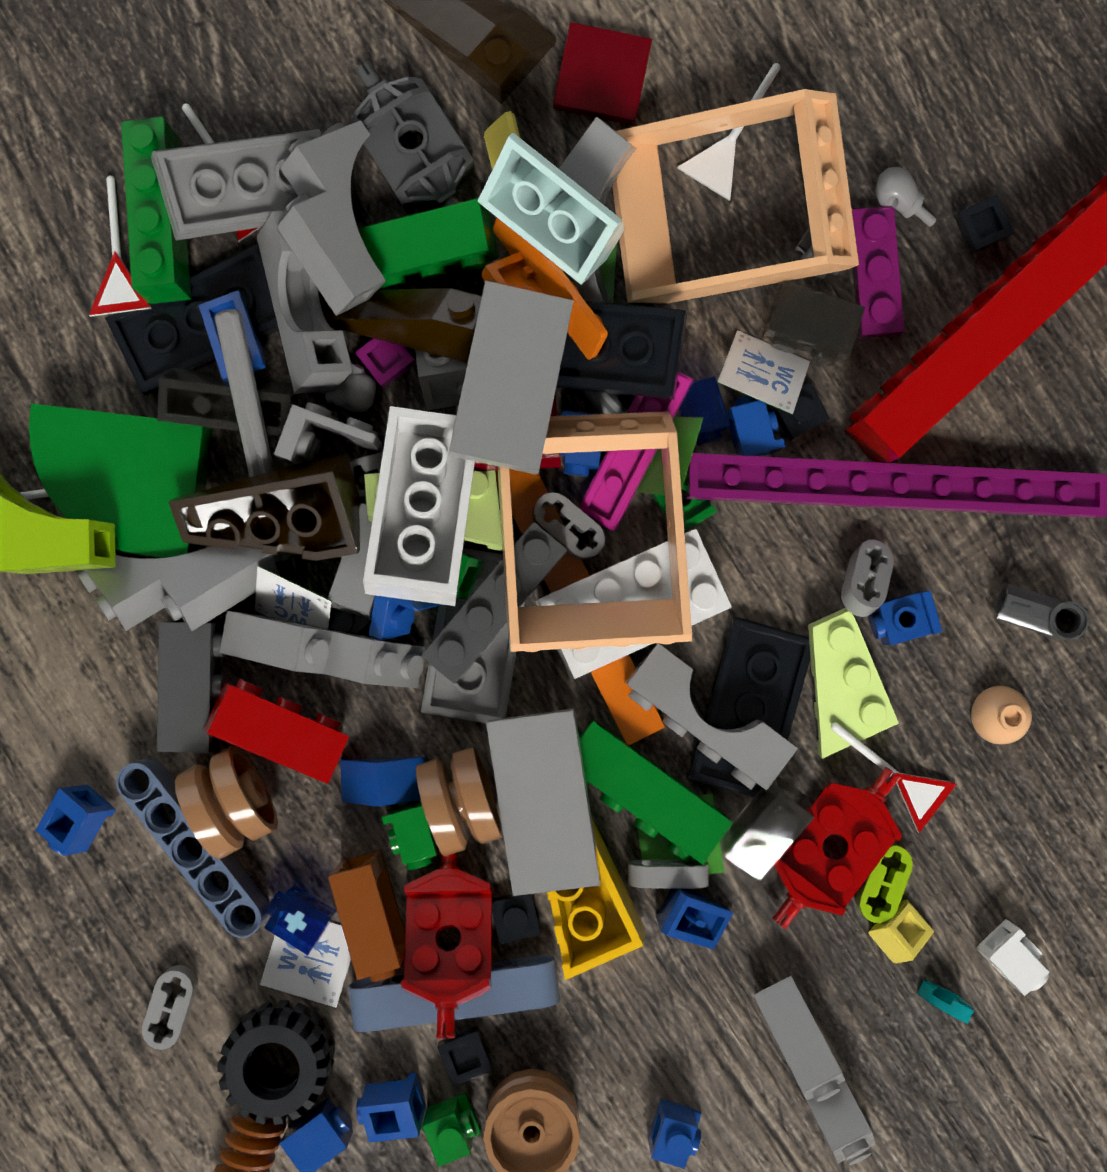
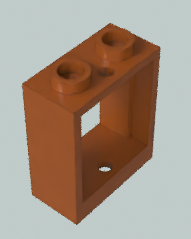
M382 849L341 860L328 876L356 978L360 980L370 977L372 982L394 976L397 973L396 969L401 967L405 958V929Z

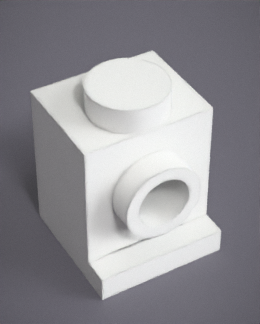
M1005 919L976 949L1010 985L1026 996L1030 991L1041 988L1047 982L1050 972L1039 961L1043 956L1042 952L1025 937L1026 934L1019 927Z

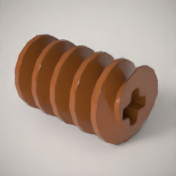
M249 1113L247 1118L241 1115L233 1116L230 1124L237 1131H231L226 1134L224 1140L230 1147L223 1148L220 1151L219 1157L224 1163L216 1165L213 1172H270L269 1167L275 1161V1151L279 1148L280 1134L286 1128V1120L284 1124L274 1125L273 1118L268 1117L265 1124L255 1122L257 1115Z

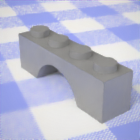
M272 211L258 233L257 241L294 394L335 391L353 371L343 330L336 331L327 323L321 309L318 288L277 228L288 212Z
M655 643L625 682V684L632 688L628 697L647 711L653 705L666 714L662 721L666 726L681 737L689 731L701 741L696 747L699 751L715 763H718L722 757L735 766L731 775L751 790L757 783L767 791L798 748L764 722L757 719L746 726L736 729H721L707 724L698 715L691 701L690 680L693 669L662 645Z

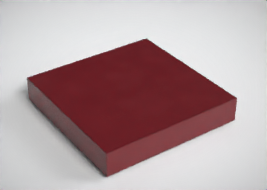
M570 22L553 109L635 126L652 39Z

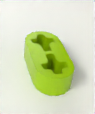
M893 843L884 856L891 858L893 853L896 852L895 858L901 861L899 868L892 867L885 880L887 867L882 864L881 859L856 893L855 902L857 909L866 919L873 923H885L894 917L912 872L913 862L911 855L896 843ZM883 885L881 898L886 901V905L884 908L876 907L875 911L872 912V907L867 903V899L869 896L876 898Z

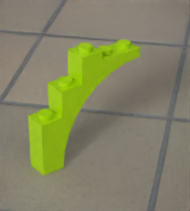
M0 473V572L37 574L116 567L115 524L56 516L27 500L8 484Z

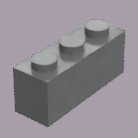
M159 622L157 752L209 753L219 748V742H223V740L211 736L203 730L226 682L225 674H220V659L226 655L219 653L223 635L220 622H207L194 631H191L185 622Z

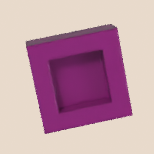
M375 338L355 352L382 388L386 387L416 363L404 346Z

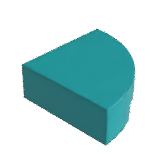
M923 980L917 992L919 996L938 1009L966 1024L969 1023L974 1010L960 995L929 980Z

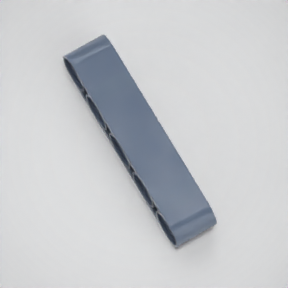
M147 758L124 766L119 771L116 779V787L122 798L225 930L237 938H247L253 935L268 919L270 913V905L265 895L233 854L216 859L203 846L201 856H194L188 852L186 848L187 838L196 837L181 811L175 791V780L160 762ZM137 769L143 770L149 777L147 790L140 789L135 783L134 775ZM162 803L170 804L176 812L174 823L166 822L160 814ZM213 871L223 872L229 880L228 889H220L214 885L212 881ZM246 905L252 908L255 913V922L248 923L243 921L238 914V906Z
M538 955L491 962V989L477 998L458 1005V1010H454L455 1020L541 1009L556 1005L560 1002L555 958L550 955ZM396 974L377 982H372L370 978L348 985L353 1029L357 1032L437 1023L438 1010L435 1009L434 1004L422 1000L401 988V980H404V974Z

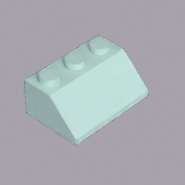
M514 133L508 136L477 201L581 285L607 260L625 230L621 218Z

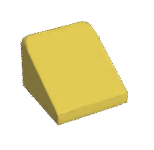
M512 111L505 112L484 132L492 170L508 136L514 133L520 138L515 115Z
M903 900L892 919L885 923H876L868 933L887 957L897 964L913 961L932 936L934 930L908 900Z

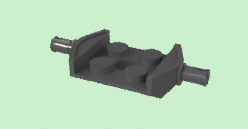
M370 61L363 62L365 70L360 64L355 72L368 89V96L356 109L350 124L361 120L370 133V136L363 144L398 197L404 211L437 206L446 207L460 203L457 199V193L475 167L474 159L422 78L404 77L386 82L385 79L381 80ZM410 130L420 132L423 135L421 145L416 149L404 148L400 144V138L405 132Z

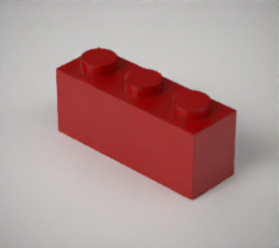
M241 679L238 680L236 687L225 682L203 728L207 734L321 782L329 783L350 737L338 731L342 723L319 713L315 721L302 716L300 712L303 706L280 696L276 704L260 697L263 691L262 688Z

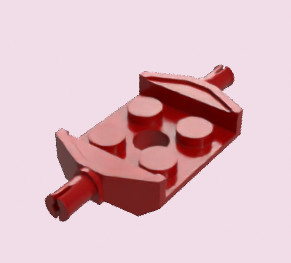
M885 766V769L871 788L867 786L865 789H860L834 782L828 783L771 859L788 890L786 893L788 898L775 915L772 916V919L777 924L780 922L782 928L787 930V927L800 909L805 907L843 916L846 912L845 907L893 843L896 840L899 841L902 837L884 804L886 801L884 797L887 796L901 778L899 775L893 773L891 769ZM833 834L844 837L847 844L845 853L838 858H830L823 852L824 840Z
M458 852L443 856L441 853V866L437 870L404 885L407 900L404 980H401V988L435 1005V1009L438 1010L436 1038L445 1039V1025L446 1037L448 1039L455 1038L454 1010H458V1005L477 998L491 989L492 887L490 883L461 871L460 867L457 866ZM447 928H455L461 933L460 944L451 951L442 950L438 946V937Z

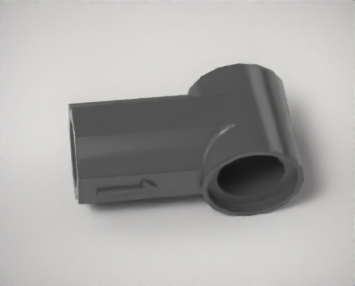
M1008 583L1004 585L1001 593L998 595L994 608V619L1041 633L1054 640L1077 639L1086 632L1089 626L1088 613L1082 605L1076 602H1064ZM1060 610L1066 611L1071 620L1070 626L1065 632L1060 631L1055 623V617Z

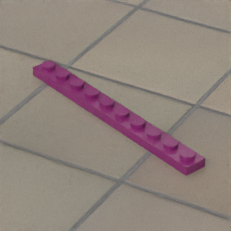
M693 453L687 471L686 499L1102 518L1107 516V474Z

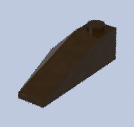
M383 0L501 104L556 44V38L525 11L499 0Z
M451 288L377 290L367 301L337 316L330 308L325 319L329 326L468 363L483 293L474 290Z
M347 454L302 462L177 497L168 502L184 543L228 549L242 546L262 549V553L277 555L279 552L300 554L302 559L316 561L358 554L360 551L359 493Z

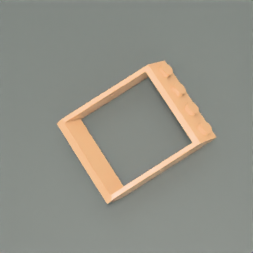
M802 89L616 131L637 148L612 185L616 215L623 220L625 229L619 242L628 303H673L843 271L859 265L836 93ZM795 115L814 257L676 284L658 145Z
M669 411L550 416L543 454L639 449L662 450L672 599L518 607L510 475L508 468L498 466L506 617L511 652H537L540 650L568 648L578 650L585 647H626L637 644H672L674 642L692 641L678 439Z

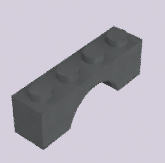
M535 522L531 524L514 545L518 607L527 600L567 553V549ZM503 559L421 655L422 658L453 684L460 681L507 623Z

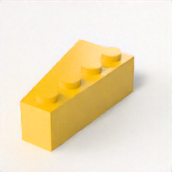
M593 818L592 825L601 877L600 886L547 892L555 923L556 940L562 956L565 980L644 946L646 929Z

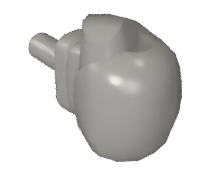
M890 167L879 175L875 192L881 206H892L905 218L915 214L929 227L936 222V218L922 206L924 194L918 190L916 182L908 170L901 167Z
M351 364L353 371L335 391L316 392L326 394L327 404H332L352 412L362 413L367 411L373 404L376 381L365 373L364 366Z

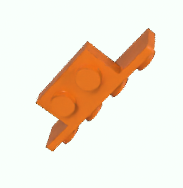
M496 218L493 231L510 256L486 265L481 276L484 281L574 300L567 332L588 360L596 357L608 336L601 318L591 310L579 294L577 286L567 278L560 267L500 219Z

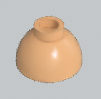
M994 686L984 690L976 698L972 706L971 719L976 732L986 741L993 744H1010L1018 741L1026 734L1031 725L1032 712L1027 699L1020 692L1007 686Z

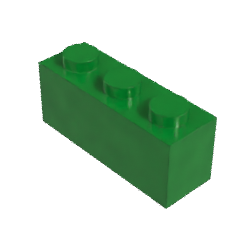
M477 198L359 228L360 236L369 255L386 280L380 288L382 290L402 289L407 286L406 281L421 278L423 281L440 280L447 276V271L459 268L466 272L484 269L488 261L499 259L491 212L477 202L479 199Z

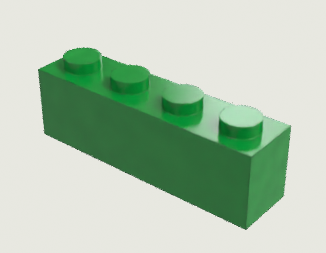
M164 117L121 122L132 288L149 304L191 300L187 239L175 240L151 159L152 151L179 148L180 139Z
M591 718L579 735L586 786L590 783L603 793L599 799L616 812L620 813L625 808L637 818L634 824L652 838H655L657 833H660L672 843L668 849L687 863L694 858L703 865L733 824L730 818Z

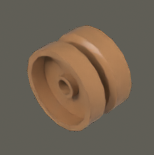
M230 746L213 755L209 768L202 764L195 765L176 776V796L188 826L203 848L216 859L224 858L241 849L244 843V836L254 841L277 830V814L267 787L253 763L238 747Z
M475 746L453 754L451 769L454 781L446 765L438 758L416 766V778L424 814L434 840L443 856L466 849L468 832L465 821H467L473 837L481 844L503 837L495 798L484 765Z
M526 1069L512 1073L498 1083L489 1098L483 1137L487 1158L497 1172H567L577 1156L580 1140L579 1112L574 1094L565 1081L549 1071Z

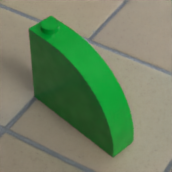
M31 403L29 438L33 462L46 493L67 519H89L115 524V549L127 553L157 557L159 559L198 551L199 544L184 543L182 541L168 502L171 499L206 489L213 429L199 423Z

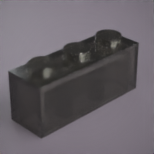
M171 368L159 378L157 421L239 431L229 381L224 382L221 374ZM255 379L267 435L281 436L292 404L298 406L299 393L294 394L292 383Z

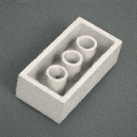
M390 406L363 578L365 594L455 606L475 461L448 456L456 415Z
M697 529L685 533L691 626L732 608ZM668 541L538 599L536 604L537 606L672 599ZM637 644L626 647H585L578 650L568 648L557 649L570 679H576L650 644Z

